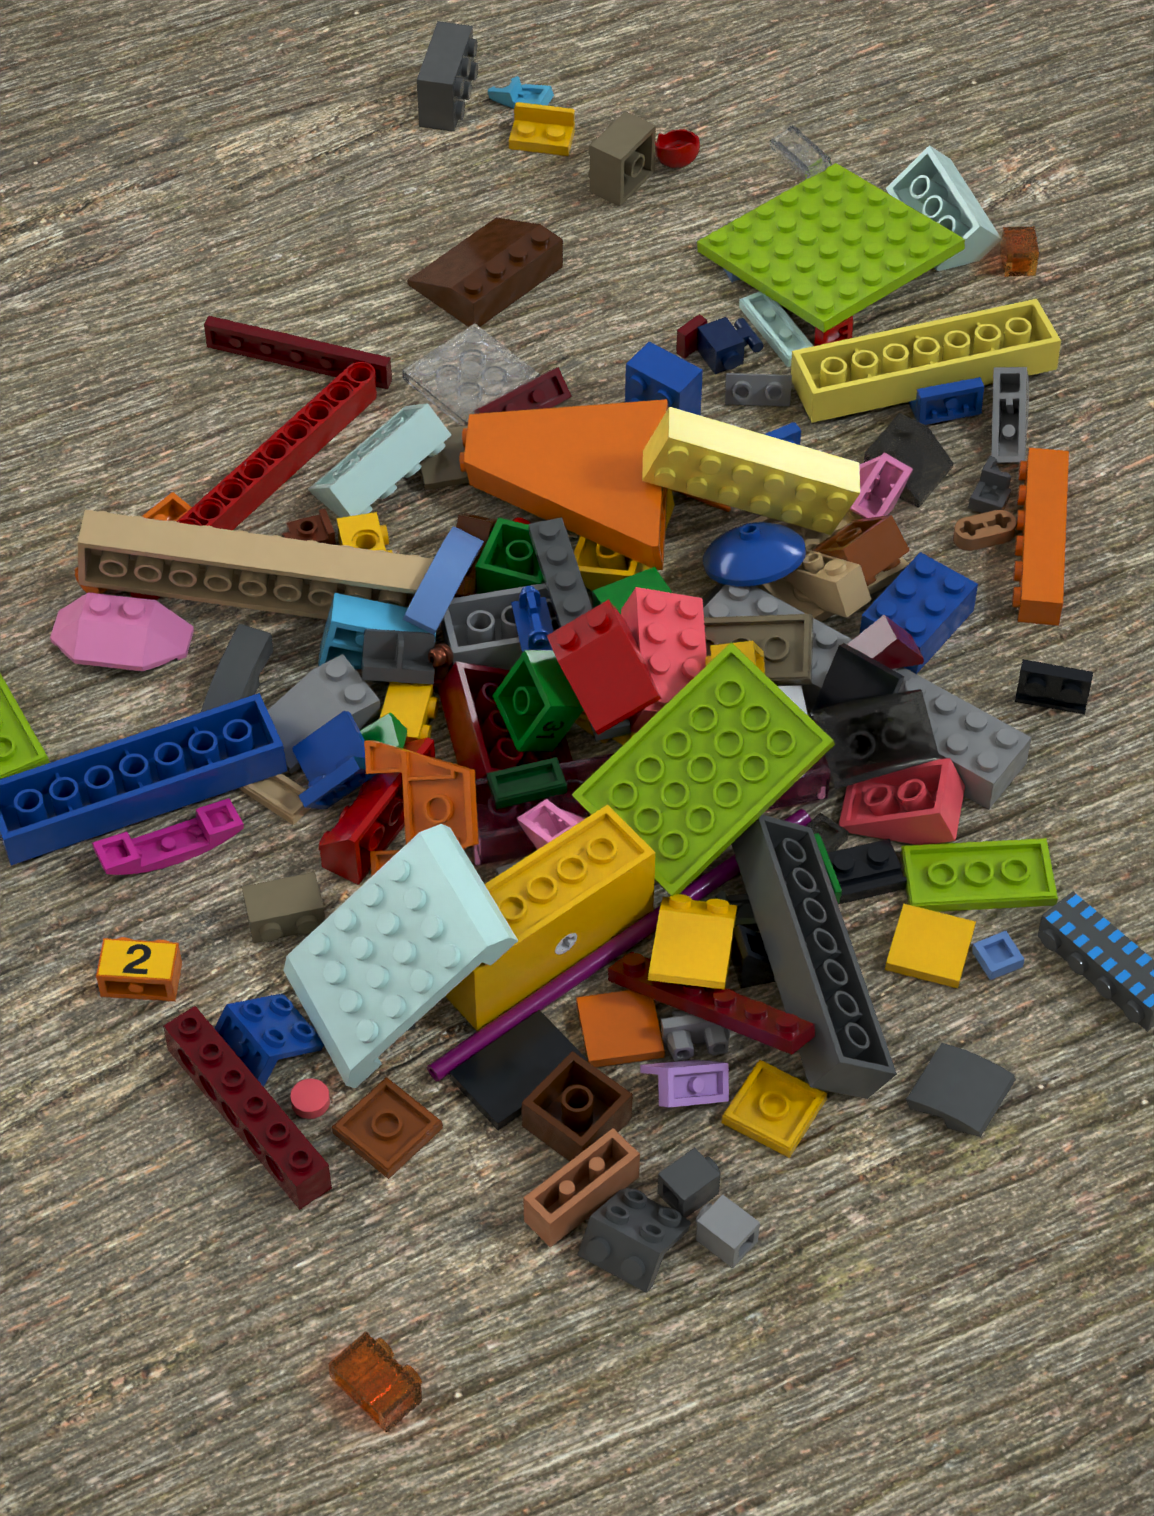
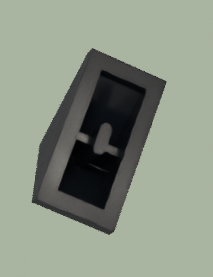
M737 925L733 928L731 959L740 988L775 982L761 934L744 926Z

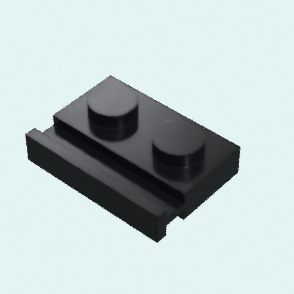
M1023 659L1015 702L1085 715L1093 672Z
M890 839L828 853L842 889L839 904L906 889L907 879L905 876L903 877L902 867Z

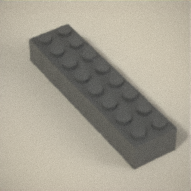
M761 815L731 845L785 1012L815 1024V1037L798 1050L805 1069L806 1078L811 1088L868 1099L897 1073L813 830L810 827Z

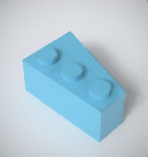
M334 593L321 639L318 666L343 654L355 670L361 669L365 629L429 632L403 620L408 607Z

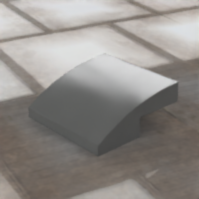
M941 1043L906 1098V1101L911 1110L943 1118L948 1129L981 1137L1016 1079L1014 1074L992 1061L967 1050Z

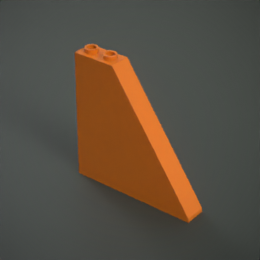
M667 399L469 414L468 428H463L462 431L465 452H460L459 461L461 471L467 473L470 486L545 520L562 517L567 530L650 568L656 567L657 570H663L668 488L642 481L643 450L669 408Z

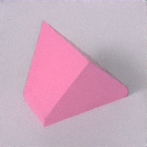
M884 452L881 456L859 465L860 494L849 510L864 519L888 515L894 509L913 471L911 467Z
M546 799L516 819L538 850L586 818L560 809Z

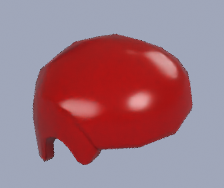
M685 129L672 130L666 134L659 133L657 142L655 141L656 157L662 165L672 169L683 168L691 164L700 151L699 137Z

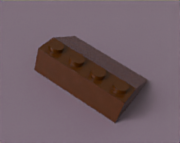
M496 217L409 278L407 284L475 331L563 267V239L541 224Z

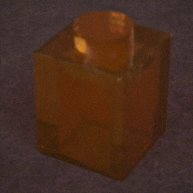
M1035 226L1003 227L1000 254L1004 277L1036 276L1039 248Z

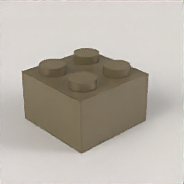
M625 111L617 120L612 121L598 138L596 137L592 140L588 150L590 155L588 177L590 178L591 193L621 206L655 172L656 125Z

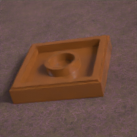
M387 1077L332 1126V1132L336 1137L388 1179L443 1129L440 1119Z

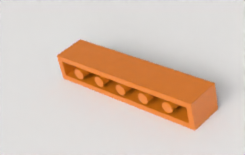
M1029 447L1027 461H1020L1018 480L1024 481V485H1019L1017 505H1022L1023 510H1018L1016 530L1022 531V536H1016L1015 556H1021L1020 561H1015L1013 581L1019 582V587H1014L1012 596V607L1018 608L1017 622L1059 626L1064 596L1069 451Z

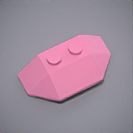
M86 593L58 611L50 640L74 664L146 671L164 665L175 658L177 660L186 658L194 627L156 600Z

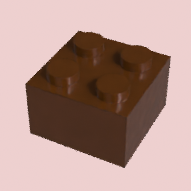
M572 1051L522 1102V1127L568 1161H571L612 1128L619 1133L632 1119L633 1094Z

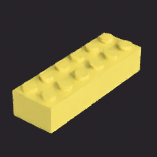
M669 407L643 450L642 481L832 535L860 494L859 462Z

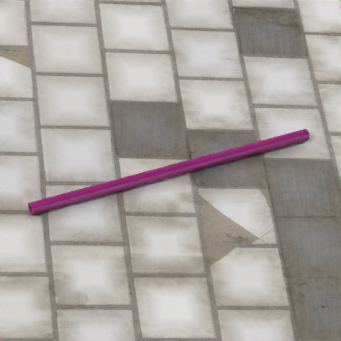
M799 809L784 820L802 826L811 824V818L804 809ZM735 854L687 886L680 894L687 895L692 900L700 901L739 874L740 869L736 862ZM660 906L429 1064L427 1070L436 1082H439L449 1075L450 1071L538 1010L541 1011L654 933L657 927Z

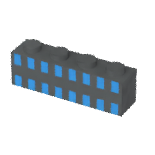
M1072 891L1042 915L1038 937L1047 949L1055 951L1067 961L1075 973L1083 975L1090 981L1101 996L1113 1001L1123 1010L1130 1021L1138 1023L1148 1032L1154 1027V960Z

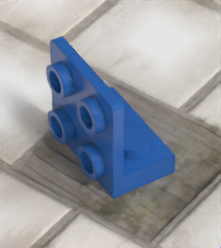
M981 377L917 389L916 400L910 401L909 404L918 426L982 414L984 384Z
M342 711L292 748L309 781V788L298 795L304 808L328 809L376 775L366 774L365 740L349 711Z
M284 994L226 1004L215 1026V1030L263 1087L279 1059L321 1051L324 1047L314 1028Z

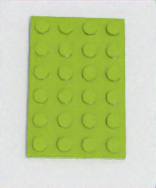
M731 642L571 795L590 815L608 804L655 851V881L670 896L680 894L821 759L835 743L826 732Z

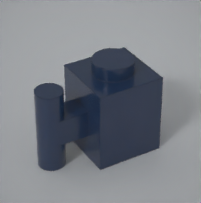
M727 317L698 327L697 351L715 375L743 365L745 346L749 345L755 353L761 351L764 347L763 342L744 318L736 320L734 326Z

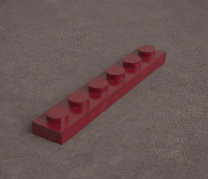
M208 316L204 323L206 345L208 348L332 377H337L353 363L367 362L375 369L376 387L388 389L392 382L390 357L213 316Z
M630 952L608 968V981L788 1054H794L815 1037L814 1023L801 1019L794 1014L768 1006L761 1001L735 993L733 990L648 980L651 959L641 954Z

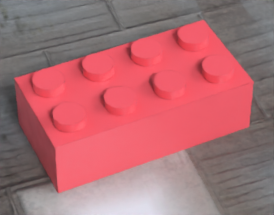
M636 587L622 607L621 615L630 628L662 698L629 717L631 732H638L706 667L705 658L707 651L702 598Z

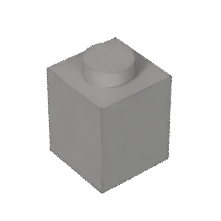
M724 1195L713 1205L707 1203L696 1217V1241L731 1268H734L758 1242L760 1222Z

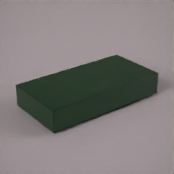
M557 757L486 773L487 783L496 809L567 793V783Z

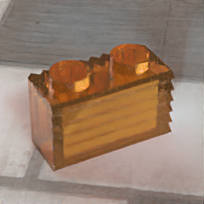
M364 1332L328 1363L330 1378L381 1429L389 1432L404 1416H407L410 1411L414 1410L422 1402V1380L410 1365L406 1364L402 1367L396 1359H393L394 1353L382 1338L378 1337L374 1340L368 1332Z

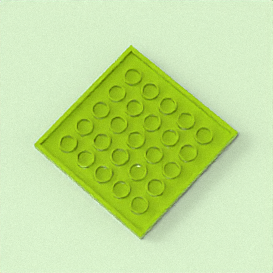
M837 163L697 241L699 253L822 332H826L965 249L964 238Z

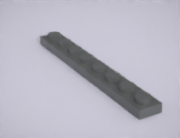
M562 517L528 524L529 535L559 628L592 609ZM629 718L599 735L595 732L590 722L595 741L631 734Z

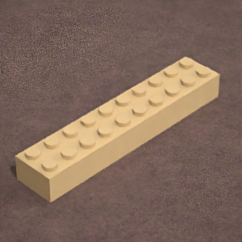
M92 510L84 511L78 538L79 585L326 620L334 593L409 607L433 561L432 558H425L419 555H404L384 550H368L354 548L349 545L340 546L319 543L314 540H297L278 535L269 536L249 533L243 530L234 531L207 525L198 526L177 521H163L142 516H127L107 511Z

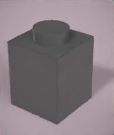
M694 1147L658 1173L657 1193L671 1208L677 1210L682 1217L687 1218L719 1194L720 1170L710 1157L706 1156L704 1158Z

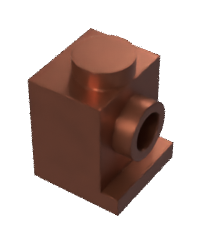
M325 508L319 510V515L287 522V532L282 533L284 538L305 541L314 540L319 543L336 545L335 532Z

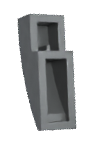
M239 623L216 669L201 712L255 695L260 686L259 675L273 653L271 633Z

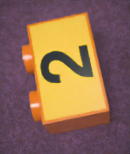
M126 937L117 939L103 938L96 974L100 996L176 1002L182 968L179 943L167 940H132Z

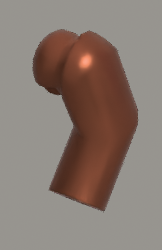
M446 644L435 645L428 653V660L430 663H433L435 670L434 678L444 679L449 672L450 664L453 662V651Z

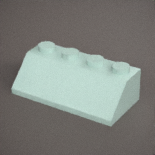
M930 145L886 187L887 192L891 196L965 239V249L934 267L938 271L980 261L1002 240L952 160Z
M428 403L405 406L308 488V490L340 518L370 513L373 509L370 505L379 497L380 499H385L397 489L395 483L402 477L409 478L419 471L422 467L420 462L427 456L431 458L441 452L446 446L444 441L451 436V433Z

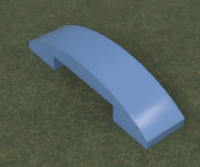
M453 526L427 570L403 620L435 635L484 541Z

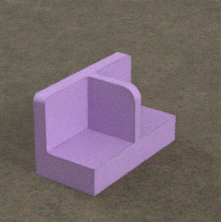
M689 1060L640 1065V1073L658 1075L660 1107L669 1108L729 1102V1067L726 1062Z

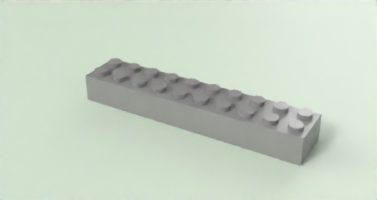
M724 585L703 608L704 617L805 614L756 586ZM813 618L812 684H794L802 685L805 705L810 710L815 705L838 646L843 643L848 644L853 640ZM904 667L892 669L905 677L878 738L876 747L906 764L950 758L965 784L964 796L989 810L1027 764L1032 737Z

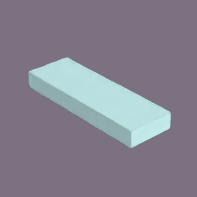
M759 291L739 299V308L787 367L791 366L792 351L813 346L782 306Z

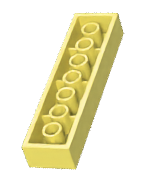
M1033 299L792 351L791 361L792 384L811 423L910 402L916 400L917 389L978 377H981L984 385L993 384L994 367H1027L1029 376L1057 370L1061 339L1039 301Z

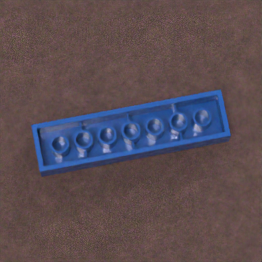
M258 693L0 779V838L10 865L287 772L284 746L262 697Z

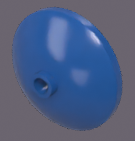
M764 522L743 524L721 534L709 545L703 555L704 570L714 581L730 586L744 587L770 583L787 576L801 565L806 556L805 542L797 532L783 525Z

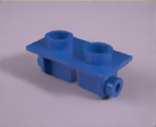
M525 586L521 590L519 601L511 602L521 651L523 653L524 650H553L547 638V635L554 631L546 597L540 598L539 591L533 586Z

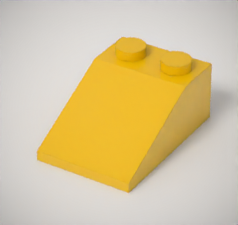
M676 894L670 897L663 896L658 915L648 980L725 990L732 954L733 928H735L737 905H730L728 901L723 899H709L707 902L692 900L691 897L683 894Z

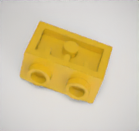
M516 102L514 106V123L509 137V149L569 156L575 133V110Z

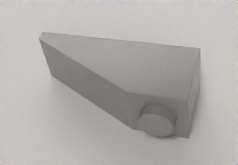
M994 367L991 456L997 459V464H1020L1021 460L1025 461L1029 413V375L1027 367Z

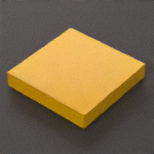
M903 903L885 970L958 989L976 921Z
M759 1059L722 1115L721 1123L790 1158L826 1102L827 1093L820 1089L811 1088L808 1083Z

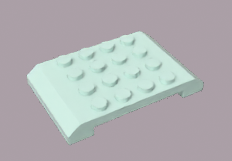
M439 824L419 832L287 955L283 971L345 1085L357 1088L382 1065L378 1057L481 963L491 966L517 943L518 939L451 828Z

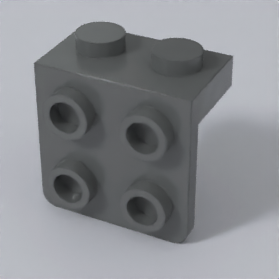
M624 1188L619 1190L590 1216L577 1255L647 1293L654 1285L664 1254L688 1232L691 1222L687 1218L682 1217L677 1210L664 1207L647 1198L643 1192Z

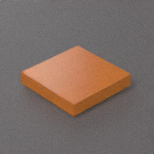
M632 990L576 997V1007L586 1057L591 1065L603 1067L664 1058L665 1050L654 999Z

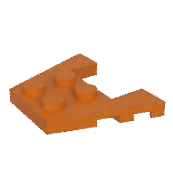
M364 741L366 774L402 773L406 844L419 832L439 824L451 828L463 850L479 844L474 769L379 741ZM400 850L370 851L371 877Z

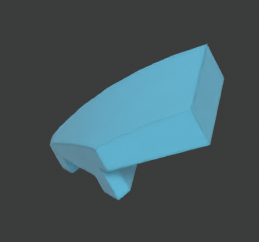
M518 76L512 78L510 85L504 88H495L493 86L487 91L490 99L513 109L516 102L548 106L554 96L551 86L521 85Z

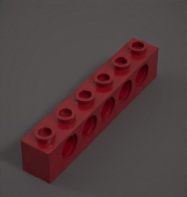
M196 1006L163 1025L168 1051L299 1210L332 1189L329 1164Z

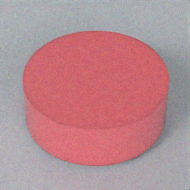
M312 1078L299 1081L291 1090L292 1109L298 1116L314 1119L322 1116L328 1110L330 1105L329 1090L322 1081Z

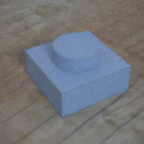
M1007 931L973 943L972 953L989 980L1023 967L1025 959Z

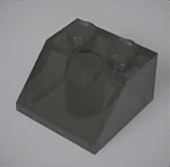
M901 413L897 414L864 455L865 463L881 456L885 452L911 467L913 471L899 498L918 508L953 468L952 460L929 427Z

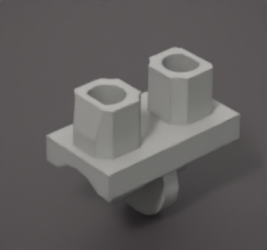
M682 1010L672 1012L673 1017L661 1019L664 1049H669L674 1061L687 1060L694 1055L693 1044L706 1042L708 1054L718 1055L728 1052L729 1029Z

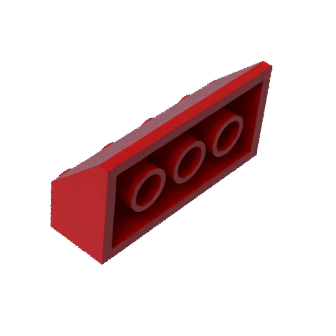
M429 737L404 744V749L435 758L434 740ZM401 772L378 773L371 781L368 780L362 785L357 799L351 806L347 805L343 809L339 822L331 831L325 832L319 842L323 868L360 885L371 870L370 851L386 850L405 826Z

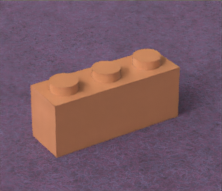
M612 1128L523 1197L524 1222L549 1247H552L596 1212L619 1190L627 1188L639 1178L640 1153Z

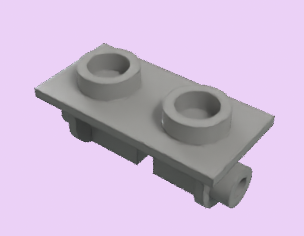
M726 373L725 405L790 406L792 375Z

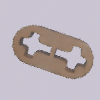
M994 510L961 518L954 527V544L962 550L973 551L1009 542L1015 534L1016 518L1006 510Z

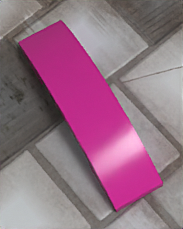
M230 798L197 808L196 818L133 839L130 838L126 831L92 842V846L106 874H138L163 869L199 856L244 829V824Z

